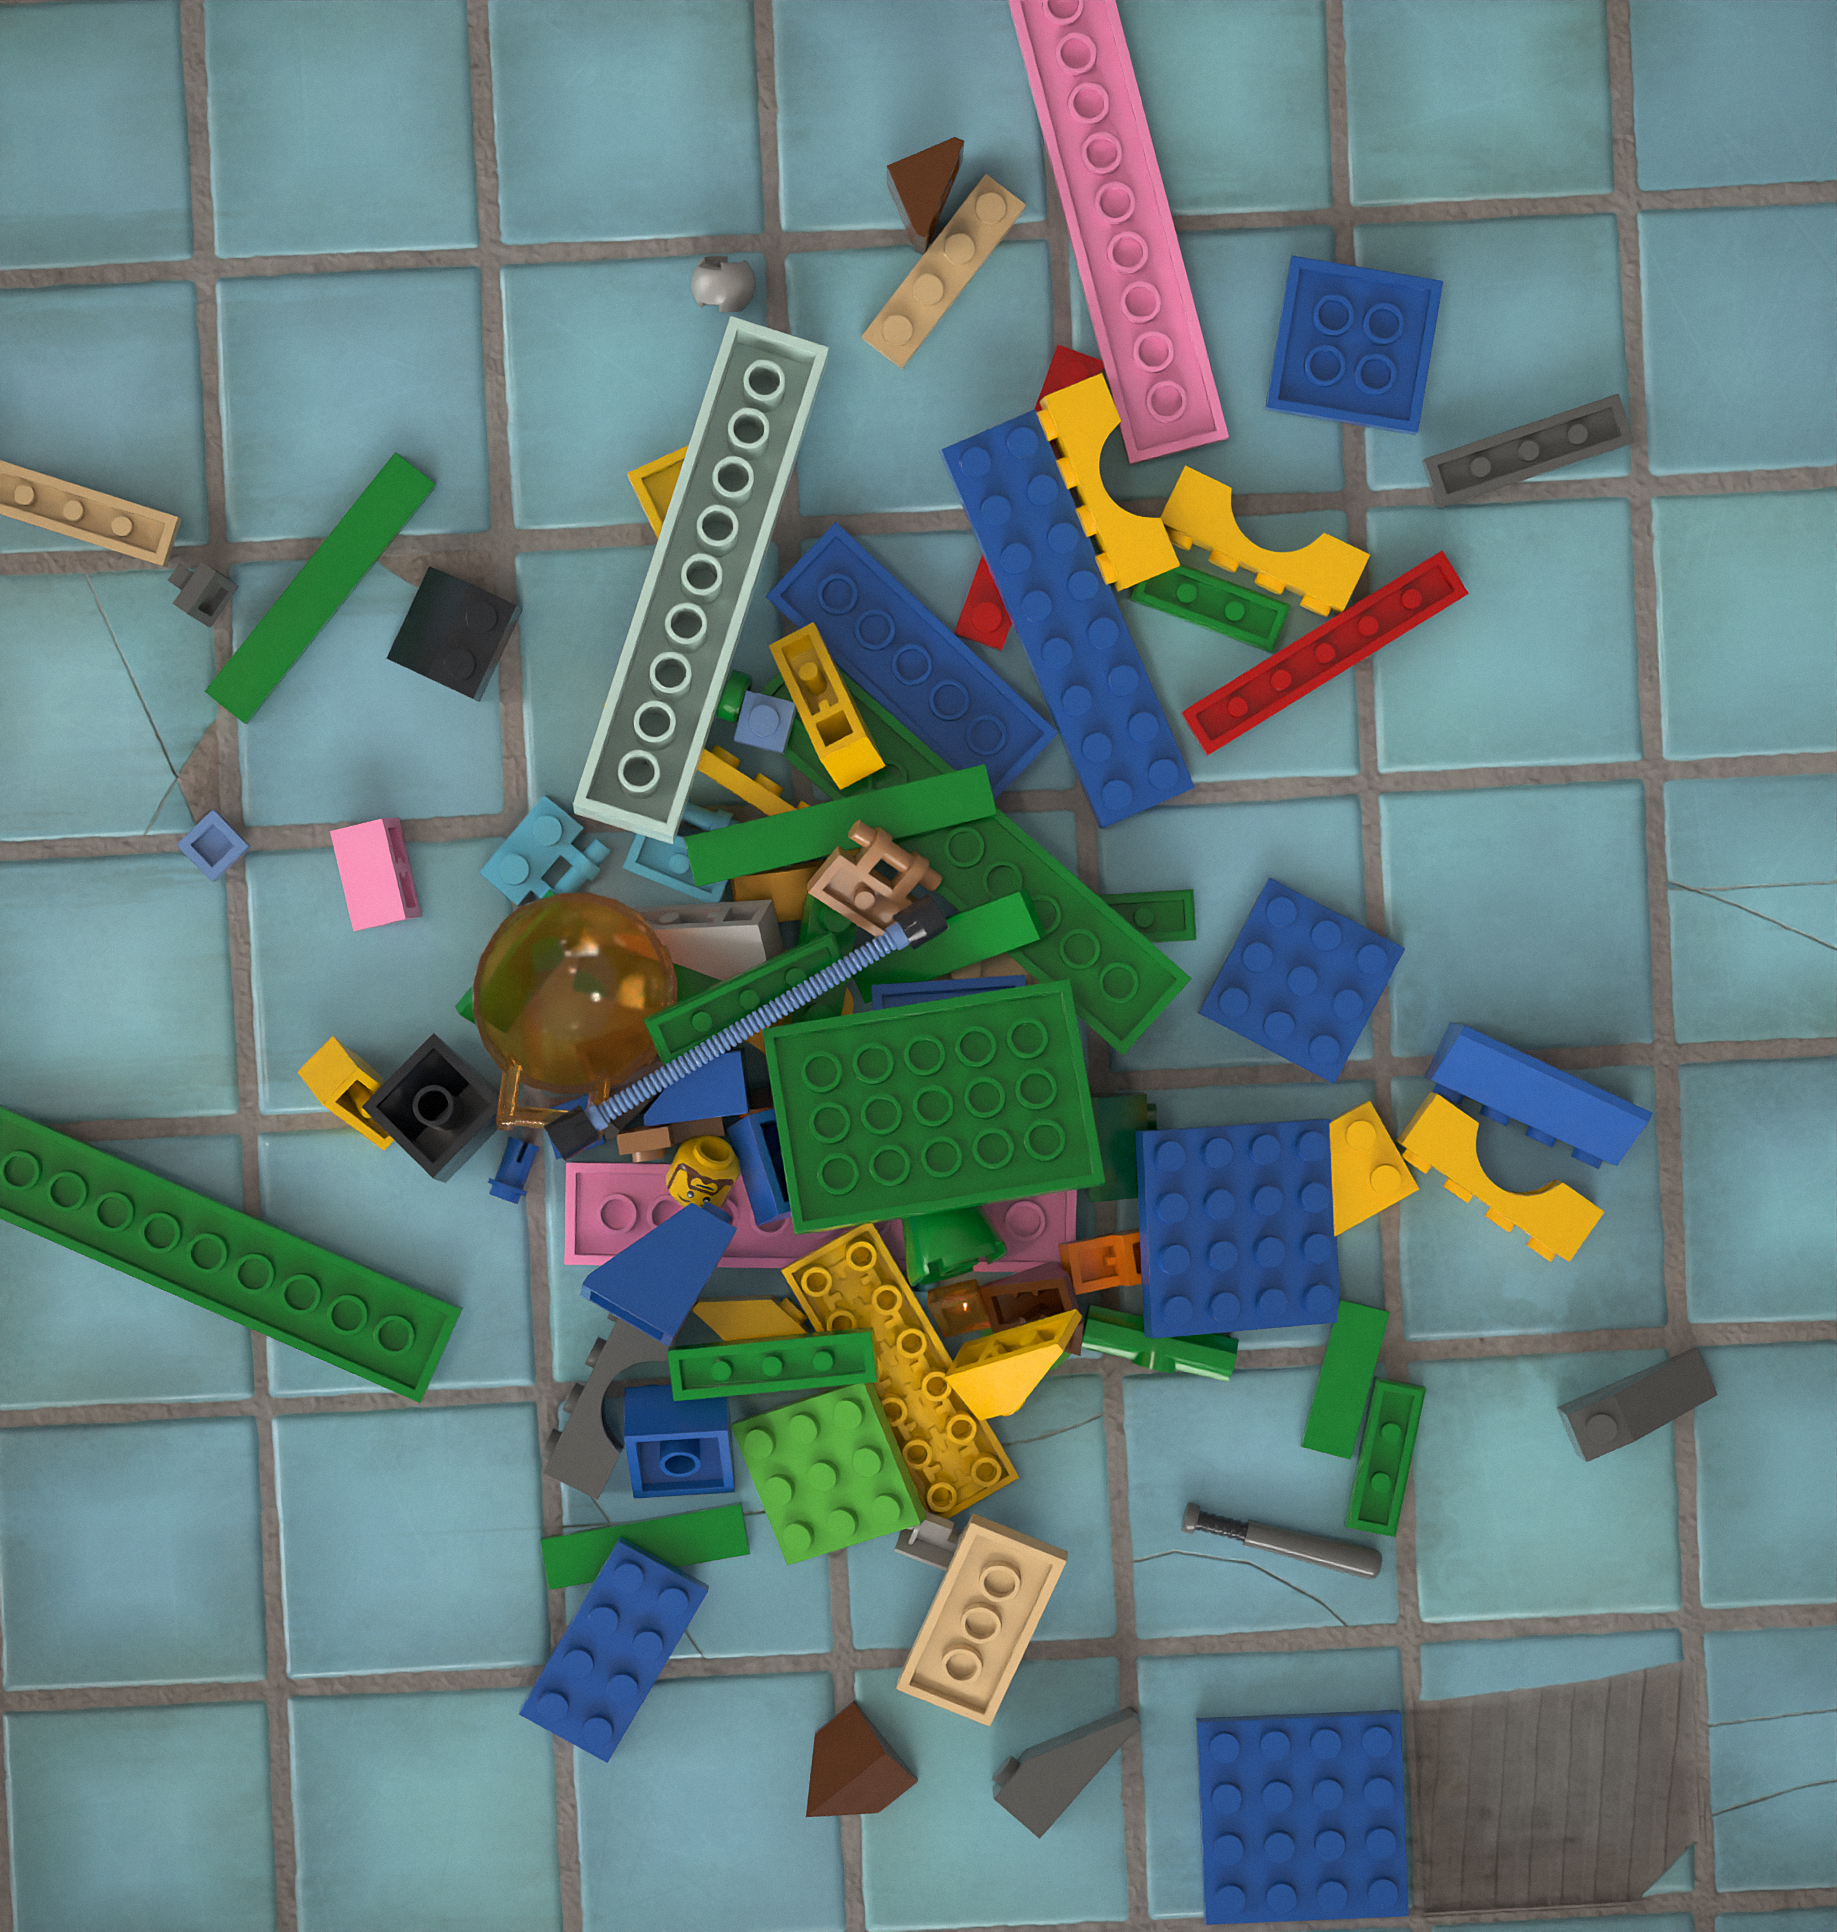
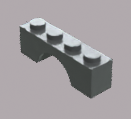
M609 1313L607 1319L616 1322L608 1340L598 1337L585 1362V1365L594 1368L586 1385L583 1386L575 1383L563 1407V1411L570 1413L571 1416L563 1432L553 1428L540 1455L549 1460L543 1471L544 1474L597 1500L624 1448L612 1433L606 1419L605 1398L607 1389L611 1381L621 1371L631 1365L646 1361L666 1362L668 1358L667 1351L670 1348ZM683 1325L681 1326L679 1332L677 1333L676 1337L674 1338L670 1346H674L683 1328Z

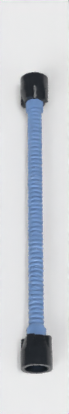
M927 894L910 904L902 911L893 915L895 923L887 927L883 936L879 935L877 937L878 940L872 939V943L867 942L866 947L862 945L860 947L861 950L856 949L855 953H849V957L844 956L843 960L839 959L837 961L838 964L833 963L832 967H826V971L824 969L821 970V974L816 973L815 978L811 976L809 981H803L804 984L799 983L798 988L793 987L792 991H786L787 995L781 994V998L776 997L775 1002L771 1000L769 1002L770 1005L765 1004L763 1005L764 1008H758V1012L753 1011L752 1015L748 1014L746 1016L747 1019L741 1018V1022L736 1021L735 1026L730 1025L729 1030L727 1028L723 1029L724 1032H718V1036L713 1035L712 1040L708 1038L706 1040L707 1043L702 1042L701 1046H695V1050L690 1049L689 1054L685 1052L683 1057L678 1056V1060L673 1059L672 1064H666V1068L662 1066L660 1071L658 1069L655 1070V1074L650 1073L649 1078L645 1076L643 1082L639 1080L637 1085L635 1083L632 1084V1088L627 1087L626 1092L622 1090L620 1095H614V1099L610 1097L608 1099L609 1102H603V1106L599 1104L596 1107L594 1104L583 1110L581 1105H578L545 1124V1130L564 1161H567L600 1140L597 1133L608 1127L607 1123L611 1121V1118L614 1120L616 1115L621 1116L622 1111L626 1113L628 1111L627 1108L633 1109L634 1104L638 1106L639 1101L644 1102L645 1098H651L650 1094L656 1095V1091L661 1092L662 1087L667 1088L668 1084H674L673 1080L679 1081V1077L684 1078L685 1073L689 1075L691 1070H697V1066L700 1068L703 1066L702 1063L707 1064L708 1059L710 1061L714 1060L713 1056L719 1057L720 1052L724 1054L725 1049L730 1050L731 1046H737L736 1042L742 1043V1039L747 1040L748 1035L752 1037L754 1031L756 1033L760 1032V1028L763 1030L765 1025L770 1026L771 1021L775 1023L777 1018H783L782 1015L787 1016L788 1011L793 1012L794 1007L798 1009L800 1004L802 1006L805 1005V1001L810 1002L811 997L815 999L817 997L816 994L821 995L822 991H828V987L833 988L834 983L838 985L840 983L839 980L845 981V977L850 978L851 973L856 974V970L861 971L862 966L866 968L868 963L873 964L874 960L878 961L879 956H885V952L889 954L891 949L899 951L908 945L915 950L949 930V926L934 900Z

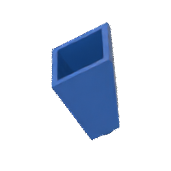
M705 1202L702 1208L694 1203H690L588 1274L582 1284L580 1296L670 1347L735 1235L737 1228L729 1224L732 1217L711 1203Z

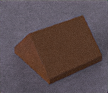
M953 137L887 165V186L915 252L922 255L927 251L963 162L964 140Z

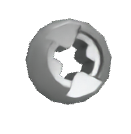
M728 256L704 257L694 269L691 279L692 295L701 308L706 305H719V312H740L744 310L752 300L756 287L755 275L746 260L740 263H728Z

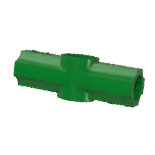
M1089 1303L1083 1322L1081 1347L1091 1351L1107 1353L1108 1355L1129 1358L1133 1364L1157 1371L1175 1373L1176 1370L1229 1382L1235 1366L1239 1339L1221 1333L1148 1338L1144 1336L1143 1313L1138 1315Z

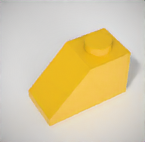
M332 1036L297 1073L323 1106L385 1151L394 1139L362 1106L386 1080L363 1058Z
M774 1295L702 1297L692 1308V1311L725 1341L804 1334L810 1331V1328L804 1324L808 1316L787 1296L782 1302Z

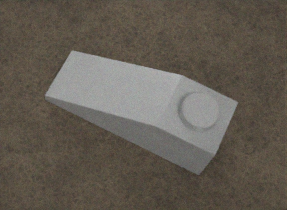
M773 900L632 907L628 909L614 931L616 942L722 981L785 952Z

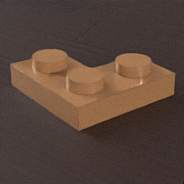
M722 1116L628 1128L620 1131L616 1137L619 1155L632 1153L633 1163L664 1158V1155L667 1154L666 1148L671 1147L673 1144L683 1143L691 1137L705 1135L725 1136L727 1130L725 1118Z

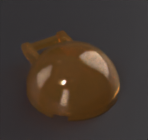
M560 893L534 900L510 914L492 932L479 954L472 979V1010L482 1045L503 1071L496 1118L498 1130L512 1131L514 1126L545 1129V1124L568 1112L566 1110L517 1105L520 1083L556 1094L589 1092L587 1108L594 1104L596 1107L599 1104L603 1106L604 1101L608 1102L611 1085L624 1082L644 1064L650 1066L658 1052L642 1018L677 1002V978L672 958L667 946L661 943L656 933L646 923L647 919L618 900L593 893ZM604 1129L597 1133L600 1137V1140L603 1136Z

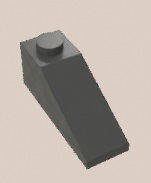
M1695 1347L1556 1408L1576 1454L1588 1462L1635 1442L1718 1394L1700 1352Z
M1128 1707L1025 1749L1017 1760L1012 1755L1009 1756L992 1777V1780L996 1782L992 1787L993 1799L1040 1839L1141 1724L1138 1713L1133 1708Z

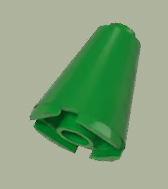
M982 1205L902 1218L907 1277L910 1286H915L918 1282H920L921 1286L964 1275L974 1271L973 1266L979 1263L978 1258L985 1256L989 1265L1008 1254L1005 1241Z

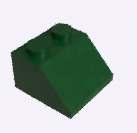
M1144 1092L1090 1093L1105 1185L1085 1188V1195L1090 1202L1138 1198L1135 1131L1157 1130L1156 1103H1147V1094Z

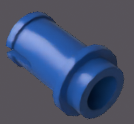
M509 1136L495 1179L489 1178L488 1183L492 1184L489 1194L518 1204L521 1195H527L528 1191L523 1190L535 1155L540 1147L527 1142L523 1145L524 1141ZM522 1145H523V1149H522V1151H521L519 1160L517 1161V1158H518V1156H519L521 1147H522Z

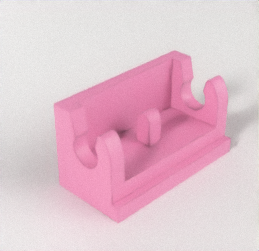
M399 817L382 818L330 831L353 931L379 927L422 916Z

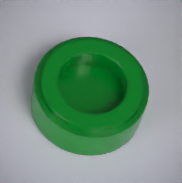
M733 669L720 700L717 711L718 718L732 723L738 722L746 690H751L753 682L751 675Z

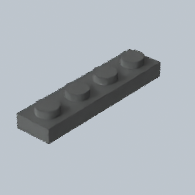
M1616 394L1422 460L1437 508L1441 509L1631 445L1635 441L1620 396Z

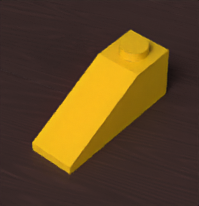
M812 622L768 645L819 759L838 788L841 790L885 767L886 765L815 623Z
M1077 1309L965 1342L944 1378L979 1421L999 1415L1004 1417L1010 1416L1023 1406L1026 1398L1062 1354L1082 1315Z

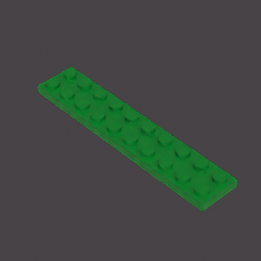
M839 668L838 670L886 766L840 790L819 759L798 710H796L785 755L781 754L833 801L955 771ZM780 671L759 693L794 702ZM997 807V815L892 840V842L907 852L912 853L916 851L929 860V866L942 874V880L935 891L959 912L1026 887L1046 935L1039 940L1005 953L1039 983L1070 979L1076 1015L1122 1056L1129 1051L1192 979Z
M0 1104V1219L418 1403L423 1401L463 1307Z

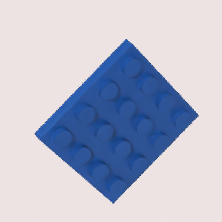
M1321 1118L1135 1131L1145 1337L1164 1338L1338 1323L1337 1311L1340 1303L1337 1236H1334L1329 1127L1332 1119Z
M1399 1710L1196 1718L1203 1903L1206 1925L1409 1916L1401 1713Z

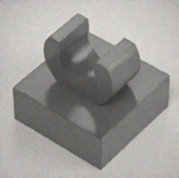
M201 562L195 572L189 571L179 564L168 579L170 583L182 590L173 604L208 627L213 625L239 587L232 580L204 562Z

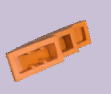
M1140 1228L1058 1244L1062 1269L1069 1273L1075 1295L1119 1285L1133 1286L1142 1284Z

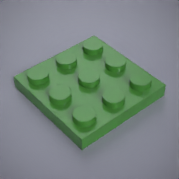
M873 1382L837 1386L737 1419L731 1424L787 1566L919 1525L927 1518Z

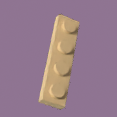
M985 174L861 336L862 340L903 370L1024 212L1026 204Z
M0 460V515L167 568L181 524V518Z

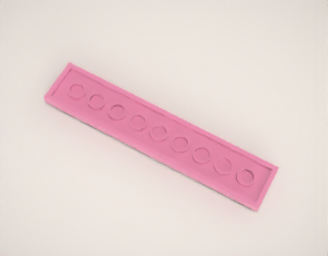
M1008 0L1100 357L1103 361L1107 384L1121 418L1118 426L1128 464L1130 466L1226 441L1229 439L1116 0Z
M567 1161L564 1265H603L682 1210L684 1207L672 1197L666 1185V1174L672 1163ZM740 1172L726 1203L720 1207V1209L732 1217L729 1224L737 1228L717 1267L783 1268L855 1226L797 1236L794 1233L792 1217L757 1226ZM1077 1190L982 1205L1005 1241L1008 1254L989 1265L985 1256L978 1258L979 1263L973 1266L974 1271L972 1272H1022L1051 1261L1062 1268L1058 1244L1076 1240ZM902 1218L874 1223L900 1270H907Z

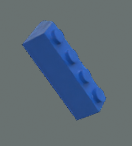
M1451 1022L1424 1077L1436 1083L1433 1093H1437L1461 1105L1464 1096L1482 1104L1478 1114L1504 1126H1507L1510 1118L1529 1126L1525 1133L1526 1136L1553 1148L1556 1140L1573 1146L1575 1149L1571 1157L1596 1169L1600 1168L1603 1161L1617 1166L1648 1124L1653 1114L1646 1109L1470 1027Z

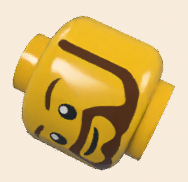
M717 1136L691 1137L680 1145L666 1174L667 1188L672 1197L683 1207L694 1203L702 1208L704 1203L708 1202L720 1208L726 1203L740 1175V1161L731 1146Z

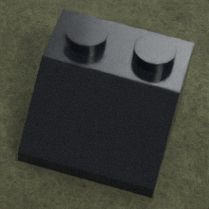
M429 566L386 659L480 702L522 613V609L479 587Z
M435 1033L362 1106L433 1179L444 1183L517 1111L476 1069Z

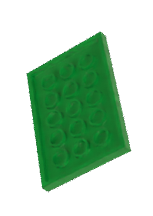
M1070 979L769 1027L762 1030L795 1236L1105 1185V1176Z

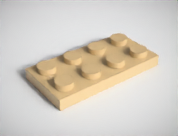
M973 1513L898 1677L896 1689L990 1727L1067 1562L1068 1551Z

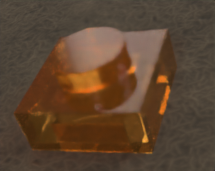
M977 1279L928 1290L927 1305L945 1338L991 1327Z

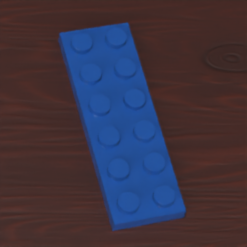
M837 522L821 536L765 596L798 629L814 622L835 664L955 771L985 764L994 801L1058 734L1045 719Z

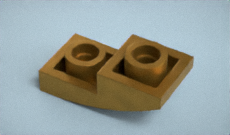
M827 859L788 868L779 867L731 879L734 902L773 900L778 922L802 919L807 895V883Z

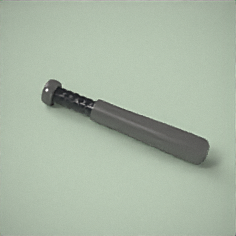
M1187 1503L1184 1510L1181 1531L1188 1534H1193L1195 1530H1202L1206 1533L1210 1532L1214 1535L1218 1534L1222 1537L1242 1541L1244 1546L1272 1552L1365 1579H1375L1381 1570L1382 1555L1376 1549L1253 1520L1242 1522L1232 1518H1225L1224 1516H1217L1216 1514H1209L1208 1512H1202L1200 1506L1195 1503Z

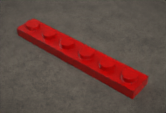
M1057 345L1035 406L1036 412L1042 411L1040 401L1045 396L1102 373L1104 368L1103 361ZM1055 439L1050 440L1049 443L1056 460L1061 459L1062 456ZM982 554L954 634L1002 652L1012 622Z
M1441 550L1185 709L1180 714L1205 755L1208 756L1469 593Z

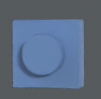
M746 690L733 740L737 743L785 755L797 710L795 703Z
M215 809L207 814L176 844L211 882L217 881L252 847Z

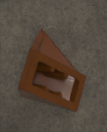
M1053 1261L995 1280L980 1287L993 1334L1077 1309L1081 1314L1069 1273ZM1082 1318L1064 1352L1081 1356Z
M855 1701L815 1732L806 1817L879 1813L918 1782L916 1776Z

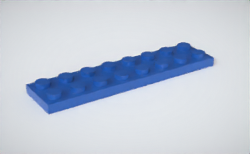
M1034 409L939 450V453L1099 828H1105L1191 790L1195 786L1111 587L1103 581L1095 561V556H1097L1090 538L1085 536L1075 511L1077 507L1070 490L1065 486L1056 463V457L1049 441L1046 439L1036 414L1037 412Z

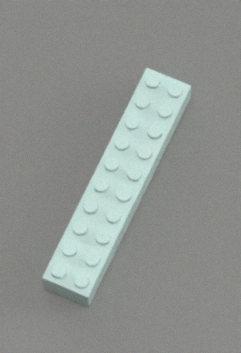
M730 316L573 802L574 814L674 844L823 378L829 347Z

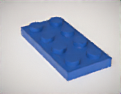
M620 1536L521 1705L519 1715L608 1763L708 1593L709 1585Z

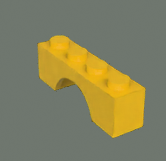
M1100 373L1045 396L1040 401L1042 411L1036 414L1047 441L1053 439L1056 441L1062 456L1061 459L1056 460L1066 488L1074 487L1082 506L1076 508L1075 511L1085 536L1094 535L1101 554L1095 556V561L1106 585L1113 583L1116 591L1119 592L1180 566L1162 519L1141 517L1125 511L1110 498L1103 486L1099 470L1101 450L1109 434L1121 422L1103 374Z
M1185 465L1159 517L1162 519L1171 544L1187 551L1190 550L1192 544L1210 552L1209 562L1232 573H1235L1239 566L1257 575L1254 583L1272 593L1281 595L1284 589L1303 597L1300 602L1302 607L1320 616L1328 617L1330 611L1336 614L1344 611L1370 554L1326 533H1323L1314 542L1299 550L1274 552L1263 549L1245 537L1237 526L1231 507L1232 488Z
M1430 1091L1396 1139L1397 1143L1406 1148L1401 1157L1425 1174H1427L1431 1167L1448 1178L1443 1187L1467 1204L1474 1196L1490 1207L1484 1216L1508 1233L1511 1232L1514 1226L1531 1236L1526 1245L1549 1262H1552L1556 1255L1570 1262L1602 1217L1604 1211L1565 1183L1556 1179L1540 1188L1526 1192H1512L1496 1186L1483 1172L1478 1161L1476 1136L1479 1123L1439 1094Z

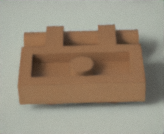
M858 820L851 827L848 837L862 846L860 851L853 856L840 846H837L809 880L807 889L809 894L877 938L879 935L883 936V933L886 932L885 929L895 923L893 915L919 900L910 894L917 883L928 891L933 892L939 886L942 874L931 868L929 860L918 852L913 851L909 853L892 842L893 836L881 827L873 829L861 820ZM880 859L899 871L892 881L873 869Z

